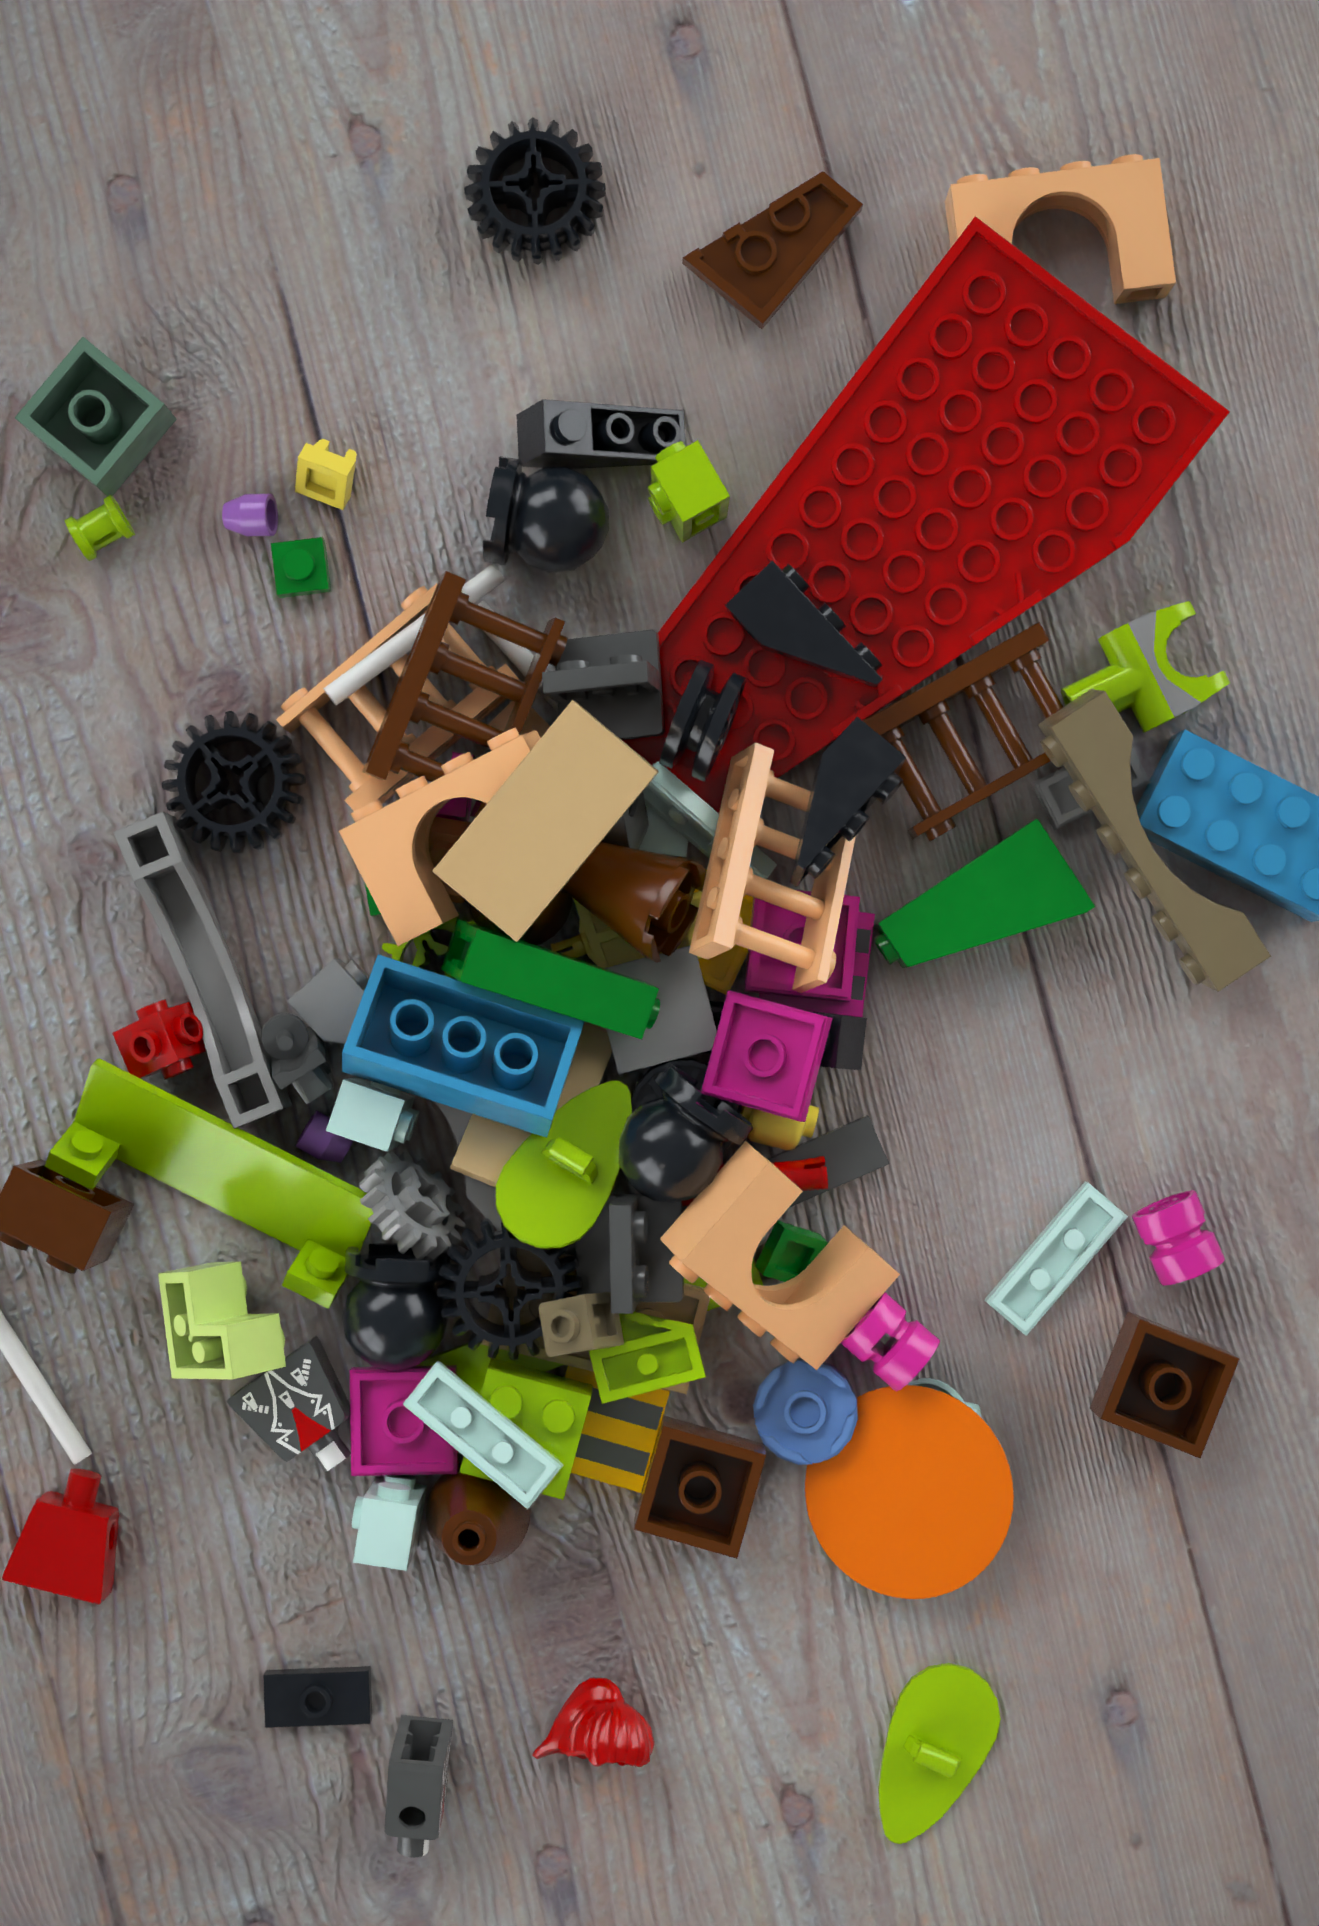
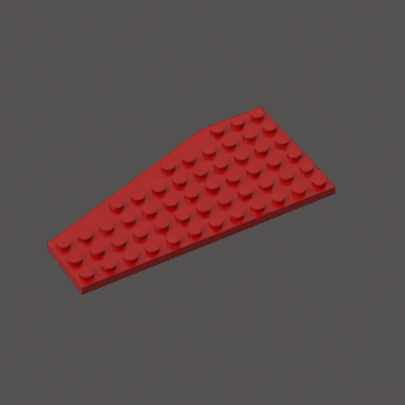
M975 216L658 631L665 732L661 736L622 741L651 765L657 761L660 762L661 753L675 712L700 660L714 665V675L710 690L715 692H721L728 678L733 673L746 677V683L733 723L706 781L704 782L692 777V767L696 752L691 750H685L673 769L665 766L719 813L731 757L754 743L774 750L770 770H773L774 777H781L837 739L856 717L864 721L1128 543L1230 411ZM772 560L781 570L789 564L809 585V588L803 594L818 609L826 603L844 622L846 627L840 634L851 646L855 648L862 642L881 662L883 666L876 672L883 680L874 688L765 650L727 611L725 604Z

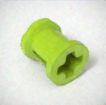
M112 495L103 499V505L76 519L71 516L65 519V524L72 538L88 561L97 557L96 551L123 536L129 539L135 535L131 524Z

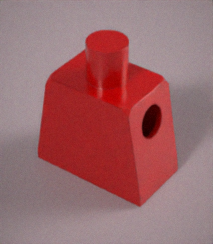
M71 1469L64 1494L47 1491L36 1500L4 1570L3 1581L98 1605L112 1592L114 1584L119 1509L95 1502L102 1477L100 1474L85 1469Z

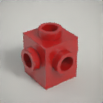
M166 999L155 1002L136 1011L139 1018L138 1021L112 1033L128 1072L140 1079L160 1072L164 1080L180 1075L194 1068L191 1058L207 1052L202 1038V1024L195 1016L190 1002L170 1008Z

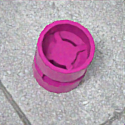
M1194 1190L1177 1193L1141 1208L1131 1216L1144 1243L1156 1246L1149 1259L1160 1284L1163 1286L1181 1283L1198 1277L1218 1267L1225 1260L1214 1232L1200 1229L1206 1221L1204 1218L1205 1211Z
M884 1292L844 1338L841 1344L861 1362L872 1360L874 1362L873 1372L897 1392L905 1387L923 1369L938 1348L940 1340L918 1320L907 1322L905 1320L906 1310ZM885 1333L891 1336L886 1344L880 1340Z

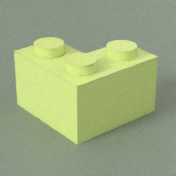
M241 1261L212 1262L158 1273L172 1378L233 1380L286 1367L284 1355L285 1336L280 1325L279 1313L248 1314L246 1304L247 1284L242 1274Z

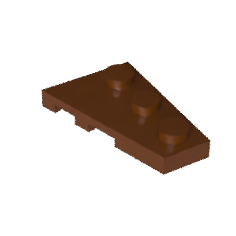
M822 171L770 203L769 208L743 224L739 222L723 232L722 237L709 245L690 252L683 257L682 264L759 328L763 329L859 215L863 204Z

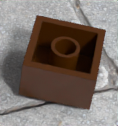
M42 1159L14 1165L0 1193V1241L24 1251L29 1246L48 1254L46 1258L48 1264L71 1274H75L77 1269L85 1271L107 1261L131 1213L134 1203L98 1186L90 1190L45 1167L46 1161Z
M1128 1311L1090 1409L1102 1420L1201 1459L1240 1358L1222 1348Z
M663 1415L635 1513L634 1530L737 1559L766 1458L764 1444Z

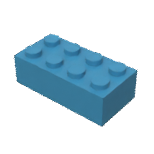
M1185 729L1173 735L1150 779L1151 783L1147 784L1136 806L1140 823L1149 841L1310 922L1319 921V796Z
M378 954L342 1051V1072L547 1138L585 1021Z

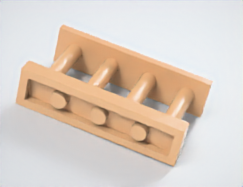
M437 583L429 590L422 586L411 593L402 602L401 607L404 611L309 692L304 687L293 693L281 706L284 713L276 719L290 734L302 724L351 781L349 788L353 793L345 799V802L353 811L378 799L383 805L397 793L396 789L409 783L416 776L400 770L398 774L389 771L386 780H381L363 773L364 764L318 712L322 706L331 700L323 688L425 614ZM448 623L441 641L450 645L448 651L486 666L451 624ZM407 654L390 665L399 677L407 661ZM506 663L496 670L519 680ZM426 678L422 688V692L430 695L429 701L477 721H482L508 699L469 683L468 686L472 689V692L456 704L453 699L447 701L428 678ZM364 685L348 698L378 732L386 709ZM432 725L418 738L413 733L409 735L404 733L402 741L410 744L408 750L436 760L462 737Z
M754 743L731 757L689 953L708 960L732 949L735 944L797 966L792 990L803 993L827 983L835 968L836 953L833 949L856 836L850 842L842 837L831 850L836 855L828 867L814 879L811 896L753 874L750 862L753 848L756 845L795 860L800 841L799 838L764 825L763 819L760 818L764 798L769 797L806 812L811 791L774 777L773 770H770L774 750ZM749 895L806 916L801 945L743 924L742 918L739 917L743 897Z

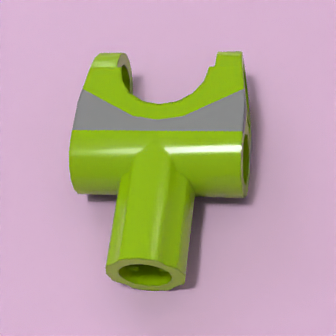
M1187 601L1147 613L1100 637L1098 641L1110 665L1062 688L1060 692L1064 706H1066L1090 689L1105 691L1119 713L1130 707L1132 708L1143 733L1195 708L1230 684V681L1225 671H1221L1211 677H1207V675L1199 677L1184 676L1175 671L1169 663L1166 654L1169 636L1182 622L1196 615L1191 602Z

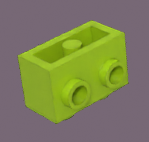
M698 440L688 446H685L683 441L674 443L656 455L655 459L658 463L651 466V485L647 486L651 495L648 497V501L659 522L662 525L670 522L682 543L727 518L730 495Z

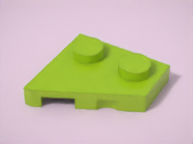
M633 1312V1314L619 1313L624 1345L589 1351L602 1404L706 1377L694 1327L688 1323Z

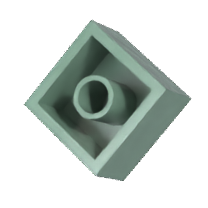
M84 337L78 341L15 416V419L106 496H113L177 420L162 401Z

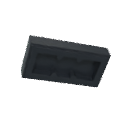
M371 1666L266 1670L263 1675L265 1728L371 1724Z

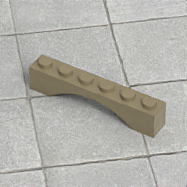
M1090 689L1038 724L1046 737L1040 741L1043 750L1056 767L1059 768L1064 765L1074 781L1068 785L1072 796L1085 812L1090 809L1094 812L1102 825L1096 829L1100 840L1112 855L1115 856L1120 853L1129 868L1124 873L1126 881L1140 899L1147 896L1157 912L1151 916V919L1166 941L1171 942L1175 940L1184 955L1178 961L1188 978L1195 985L1202 983L1219 992L1271 957L1243 912L1215 903L1194 892L1169 870L1154 851L1140 823L1132 794L1130 760L1133 735L1107 693L1102 690Z

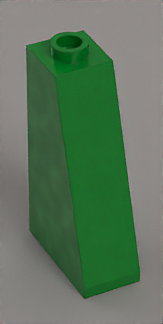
M1035 819L874 924L879 935L873 938V941L890 965L898 961L902 968H907L1084 914L1096 906L1039 820Z
M457 919L441 970L460 982L641 1040L645 1029H651L655 1024L660 1010V999L656 998L659 988L647 982L522 940L516 942L508 935Z

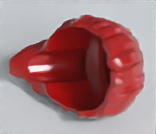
M593 1677L580 1683L572 1692L555 1718L548 1736L533 1751L532 1756L540 1759L558 1753L565 1754L568 1757L576 1756L580 1759H588L593 1766L597 1767L606 1763L642 1767L650 1762V1756L655 1744L651 1727L637 1710L625 1702L617 1685L607 1678Z

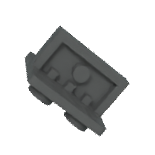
M654 630L568 639L561 659L555 667L556 671L542 672L543 694L558 703V716L574 700L621 740L661 736L665 732L659 635Z
M610 1194L595 1225L579 1241H576V1257L579 1261V1266L576 1268V1276L582 1277L583 1287L577 1290V1296L611 1292V1313L633 1314L640 1302H680L684 1297V1277L669 1264L674 1254L660 1238L683 1213L682 1201L668 1203L651 1200L642 1194Z

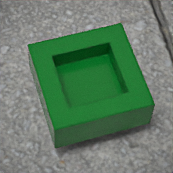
M323 537L271 543L276 593L279 598L331 592L326 544Z
M777 1220L755 1267L763 1276L786 1282L805 1270L828 1242L819 1233Z

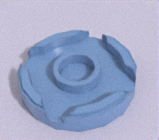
M797 1359L794 1364L788 1361L774 1368L759 1385L753 1404L755 1425L763 1444L777 1457L797 1465L820 1463L838 1455L851 1440L858 1420L857 1396L848 1378L833 1365L823 1362L817 1370L803 1359Z

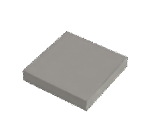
M690 946L678 948L670 956L659 953L661 962L658 963L644 957L605 968L659 988L656 997L660 999L659 1014L653 1027L645 1029L642 1040L607 1029L618 1074L712 1050L717 1029L698 957L689 953Z

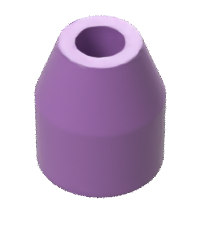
M244 494L224 503L222 509L223 524L226 529L247 537L274 536L278 526L276 500L272 494Z
M316 1110L303 1129L295 1147L316 1159L341 1163L349 1151L353 1140L327 1132L326 1128L330 1117Z

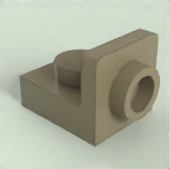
M611 1292L583 1294L543 1302L539 1305L545 1351L549 1357L624 1345L619 1313H611Z

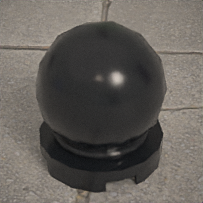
M499 457V466L494 469L487 504L486 517H492L495 520L491 540H483L484 562L506 565L509 554H513L516 551L528 565L552 573L574 571L592 559L601 549L609 531V509L601 492L587 476L567 467H544L527 477L522 472L521 459Z
M670 1063L655 1080L663 1089V1097L644 1102L627 1117L619 1138V1165L629 1183L638 1193L654 1201L675 1203L697 1197L710 1185L723 1165L724 1143L732 1141L742 1145L753 1127L751 1122L725 1100L718 1099L712 1105L701 1096L702 1093L696 1088L699 1081Z
M397 1243L369 1244V1252L365 1255H361L357 1247H348L345 1254V1272L360 1280L347 1295L342 1314L344 1334L349 1345L357 1356L374 1367L396 1371L419 1365L433 1354L444 1338L448 1318H444L441 1312L442 1307L446 1305V1299L438 1297L436 1283L445 1279L439 1274L441 1265L452 1264V1259L447 1252L443 1253L436 1260L426 1256L423 1259H416L412 1248H409L403 1254L399 1252Z

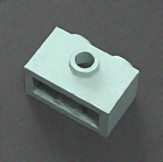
M359 1077L348 1078L342 1081L326 1131L388 1152L398 1147L400 1143L404 1144L406 1140L410 1141L420 1111L412 1109L415 1096Z
M384 1475V1478L376 1477L364 1497L357 1496L352 1517V1528L358 1529L353 1563L407 1571L418 1546L427 1485L415 1484L416 1477L412 1475Z

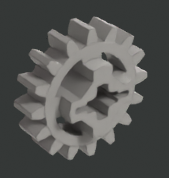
M389 1151L383 1158L380 1156L364 1171L365 1178L359 1182V1187L367 1194L360 1199L361 1204L372 1209L374 1214L368 1220L379 1227L382 1231V1238L386 1241L393 1237L398 1241L399 1252L404 1254L409 1248H412L416 1259H423L428 1255L432 1260H436L448 1251L451 1244L455 1245L460 1241L462 1237L459 1232L465 1228V1223L457 1216L463 1212V1207L452 1202L450 1197L455 1193L454 1189L448 1187L439 1171L433 1174L428 1172L424 1159L421 1158L415 1164L408 1152L404 1151L398 1157L393 1151Z

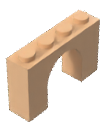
M1130 154L1114 159L1111 164L1091 166L1089 161H1076L1063 165L1060 171L1040 173L1038 168L1028 167L1009 173L1008 177L988 180V176L985 174H973L958 179L957 184L950 185L945 199L950 247L953 246L975 216L1012 244L1013 231L1030 215L1047 209H1065L1082 215L1100 232L1108 254L1114 304L1166 298L1176 284L1160 158L1143 160L1142 155Z
M515 727L487 741L490 752L476 759H473L471 753L467 752L448 761L441 766L445 774L444 776L429 784L425 776H421L396 789V792L400 799L385 807L382 806L378 799L351 813L355 823L339 830L397 946L459 916L441 879L432 872L435 867L429 852V833L435 816L453 798H473L487 804L541 739L537 730L520 735Z
M745 1141L719 1170L713 1182L692 1201L660 1240L674 1254L669 1264L692 1284L698 1277L702 1278L708 1283L703 1289L704 1292L719 1306L728 1311L734 1304L742 1310L737 1315V1318L753 1333L761 1338L768 1331L774 1336L770 1344L787 1360L794 1364L800 1357L817 1370L900 1274L843 1225L807 1268L794 1278L777 1285L762 1286L753 1284L752 1261L760 1241L803 1191L774 1164Z

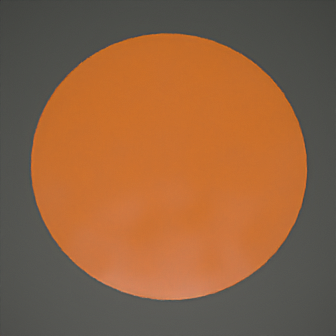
M906 1385L896 1392L888 1386L858 1396V1420L851 1440L838 1455L820 1463L807 1465L805 1475L806 1506L813 1531L819 1543L834 1564L847 1576L862 1586L883 1595L903 1599H925L950 1593L966 1585L992 1562L1006 1538L1011 1523L1014 1501L1013 1480L1006 1454L998 1438L973 1409L951 1395L936 1389Z

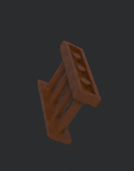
M445 571L439 578L362 772L378 779L386 780L389 771L398 774L400 770H403L417 777L425 776L426 780L430 782L445 775L441 768L442 763L408 750L410 744L403 742L402 738L409 721L418 725L419 721L422 720L489 748L487 741L516 727L519 734H521L541 684L542 672L546 671L548 664L556 667L564 652L568 637L561 635V631L565 621L555 617L547 622L544 632H540L468 601L469 595L461 592L466 579ZM462 621L535 652L524 682L448 651L450 645L441 642L448 623L458 625ZM441 670L515 701L504 731L429 701L430 695L422 692L428 673L432 672L438 675ZM476 800L470 816L476 818L487 804Z
M1040 622L863 721L906 756L898 776L904 780L902 784L923 819L922 822L907 830L912 840L925 833L929 842L957 827L952 819L953 816L1051 762L1045 752L1034 759L1032 758L992 688L996 684L992 676L1010 666L1014 674L1020 672L1046 719L1063 708L1062 703L1038 663L1042 658L1038 650L1049 641ZM962 692H965L968 699L974 697L1014 768L1011 772L988 785L946 713L951 710L947 701ZM918 717L923 725L928 723L969 794L943 810L938 805L901 739L905 736L901 727Z

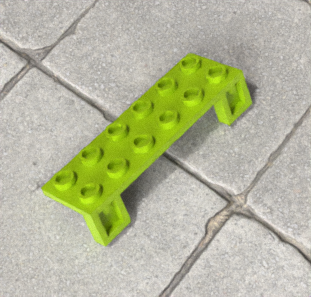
M100 1058L96 1059L90 1067L73 1123L50 1150L45 1167L93 1190L115 1159L299 1250V1254L286 1273L282 1286L327 1309H330L349 1277V1274L345 1272L346 1249L351 1246L357 1247L360 1253L372 1226L368 1218L374 1213L371 1208L362 1205L360 1201L367 1194L363 1190L238 1127L233 1128L232 1124Z

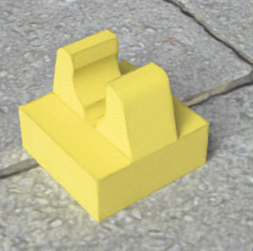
M320 439L314 445L306 443L298 456L295 492L344 510L351 497L356 452L348 449L345 457L329 452L330 441Z

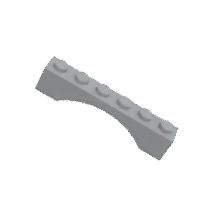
M160 812L116 830L113 833L133 882L143 897L172 956L194 1014L202 1024V1038L213 1078L233 1128L245 1126L289 1108L293 1104L286 1087L281 1090L272 1078L271 1055L265 1051L262 1044V1028L181 829L176 825L177 819L173 815Z
M334 958L287 1002L323 1041L345 1044L369 976L354 960L345 965L341 959ZM435 1102L444 1113L459 1147L472 1113ZM465 1175L466 1197L486 1218H489L497 1231L502 1230L501 1218L496 1209V1188Z

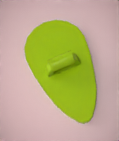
M609 1081L591 1087L570 1099L556 1111L548 1137L532 1133L503 1166L496 1183V1209L504 1227L519 1241L539 1249L562 1248L579 1241L595 1225L610 1197L621 1168L619 1165V1138L627 1117L632 1114L631 1094L629 1088L623 1082Z
M952 1663L928 1666L912 1676L899 1694L889 1723L878 1785L879 1812L884 1833L888 1840L893 1843L902 1844L924 1833L943 1817L981 1768L997 1738L1001 1720L997 1697L987 1681L969 1667Z

